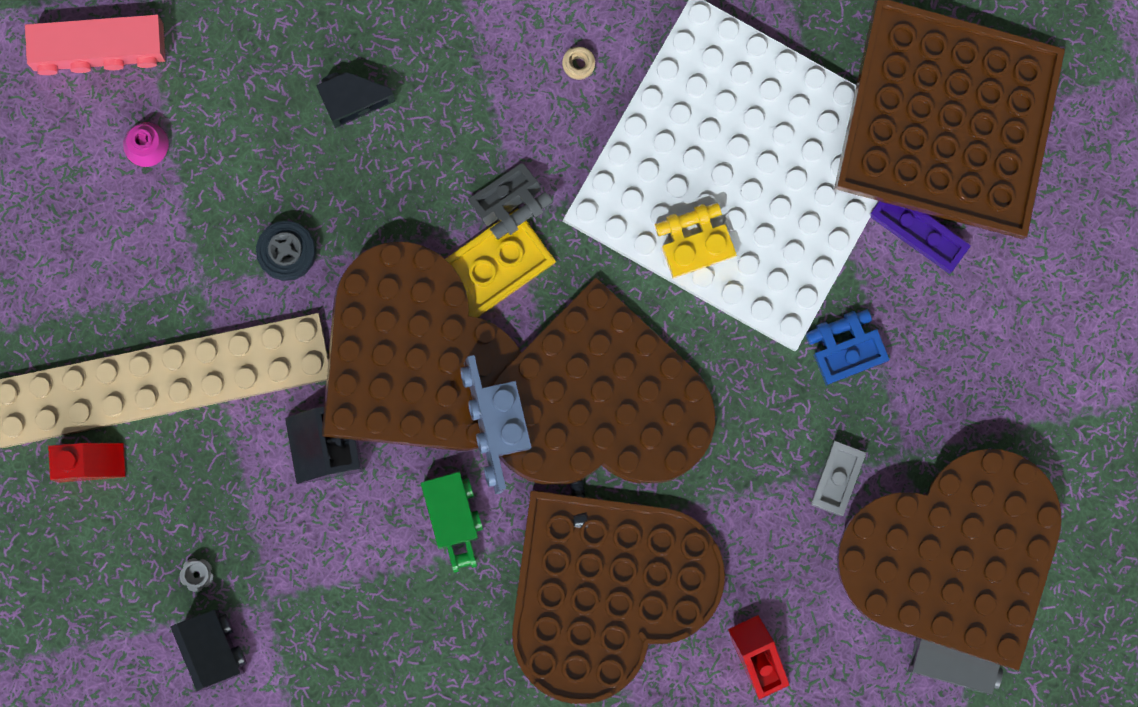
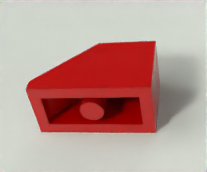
M76 443L48 446L50 480L60 483L126 477L124 443Z
M759 615L728 629L737 655L759 700L789 686L775 643Z

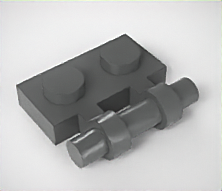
M523 163L468 199L471 207L486 226H489L496 220L500 221L490 228V231L497 240L507 233L512 235L519 230L517 226L532 216L537 218L543 213L542 209L553 203L546 192L536 198L533 197L542 188ZM524 203V206L511 215L508 214L512 209Z

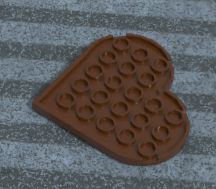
M410 242L384 243L359 255L343 273L337 285L333 302L322 436L457 451L478 449L476 434L480 433L478 420L473 421L471 418L468 401L473 399L470 387L465 388L463 385L460 368L465 367L464 362L468 356L474 355L482 388L494 386L501 373L521 354V351L502 329L486 320L469 316L468 298L462 280L450 263L435 251Z
M597 278L501 373L494 384L495 386L516 381L531 443L530 450L499 456V458L514 473L538 484L574 483L588 477L601 466L615 476L633 483H665L684 475L700 461L707 451L714 433V404L709 389L700 375Z
M998 449L977 450L967 453L950 462L937 474L926 495L910 492L889 494L870 502L852 517L843 531L838 546L837 569L840 582L853 606L862 615L876 624L1019 671L1060 536L1062 521L1058 496L1047 476L1035 464L1018 454Z
M531 491L512 631L514 653L521 670L538 690L562 702L590 704L614 696L625 688L639 672L647 653L648 644H668L683 640L698 631L713 616L720 603L725 583L723 558L717 544L698 521L675 510ZM586 512L587 522L581 528L574 527L573 516Z

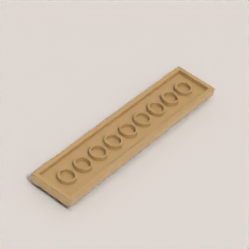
M311 314L0 379V448L327 381L329 358L320 314Z

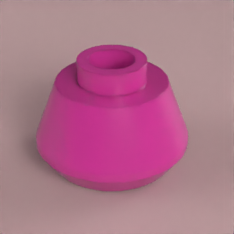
M149 122L139 123L131 127L123 141V149L127 158L135 165L141 167H150L161 162L169 148L168 137L164 130L158 125Z

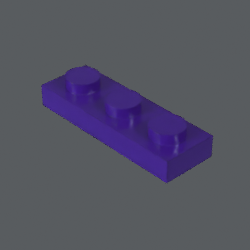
M881 201L878 202L870 213L873 220L948 274L952 273L971 247V245L926 213Z

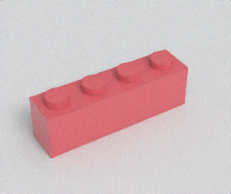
M158 15L25 24L27 64L33 71H37L39 75H55L59 69H70L74 73H86L91 71V67L104 66L105 70H121L126 64H137V67L152 68L157 66V62H166L164 26Z

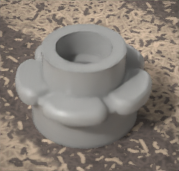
M192 558L187 560L180 571L181 583L187 585L188 590L193 592H199L203 587L210 586L213 581L210 563L204 559L197 560ZM196 571L200 573L198 578L194 577Z

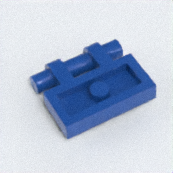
M868 309L858 313L851 311L844 314V318L829 324L825 321L816 325V329L806 332L805 336L809 345L820 341L824 344L825 350L815 353L814 357L826 386L890 360L878 330L876 329L865 334L861 325L872 321ZM849 330L853 339L837 345L833 336Z

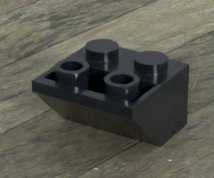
M324 406L285 418L296 484L364 472L358 440L322 436Z

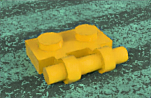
M718 203L709 206L701 204L695 206L694 211L679 216L672 214L666 216L665 221L654 224L658 237L670 233L673 242L661 247L672 279L737 256L726 224L715 228L711 225L710 219L722 215ZM698 223L701 232L684 238L682 229Z

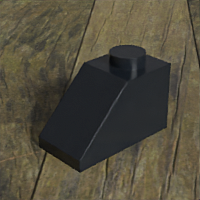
M338 72L327 75L321 80V84L316 85L335 128L395 102L391 88L347 72L341 75Z

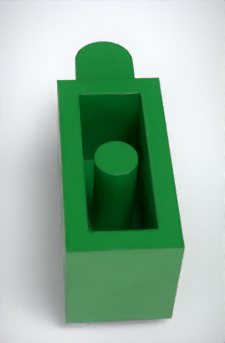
M457 472L421 482L438 549H448L454 573L459 572V568L470 565L472 568L477 567L471 541L479 539L477 531H481L483 528L478 510L471 512L468 499L473 498L474 495L469 478L462 479L461 473ZM465 543L468 552L455 555L453 546Z

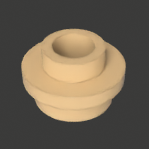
M585 47L569 49L562 61L564 72L570 78L576 80L589 77L595 69L594 55ZM575 59H582L585 62V66L577 69L572 63Z

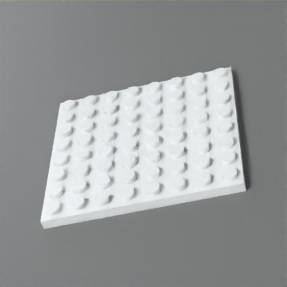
M689 0L565 215L563 222L787 348L796 351L871 217L870 213L879 202L834 189L856 85L705 0ZM718 203L722 215L710 219L711 225L715 228L726 224L737 256L672 279L661 247L673 242L670 233L658 237L654 224L665 221L666 216L672 214L679 216L694 211V207L701 204L709 206ZM698 223L682 229L684 238L701 232Z

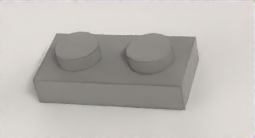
M834 441L810 505L841 517L844 516L866 452Z

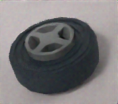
M291 221L276 222L268 226L259 236L256 245V257L262 270L270 277L281 281L296 280L304 276L313 266L316 258V244L310 232L301 224Z

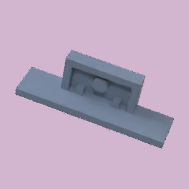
M468 356L464 362L465 367L460 368L461 378L464 387H470L473 399L468 401L472 420H478L480 433L476 434L479 452L486 454L488 466L484 467L488 487H494L495 494H500L506 489L499 456L530 450L531 443L516 381L482 388L475 356Z

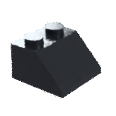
M213 610L170 626L196 691L208 690L245 673L242 666L246 665L247 662L239 645L233 646L229 634L234 633L226 614L221 616L219 610Z

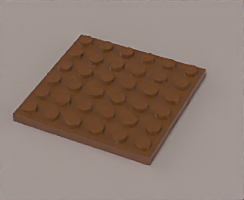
M875 0L834 189L1015 238H1027L1065 49L895 1Z

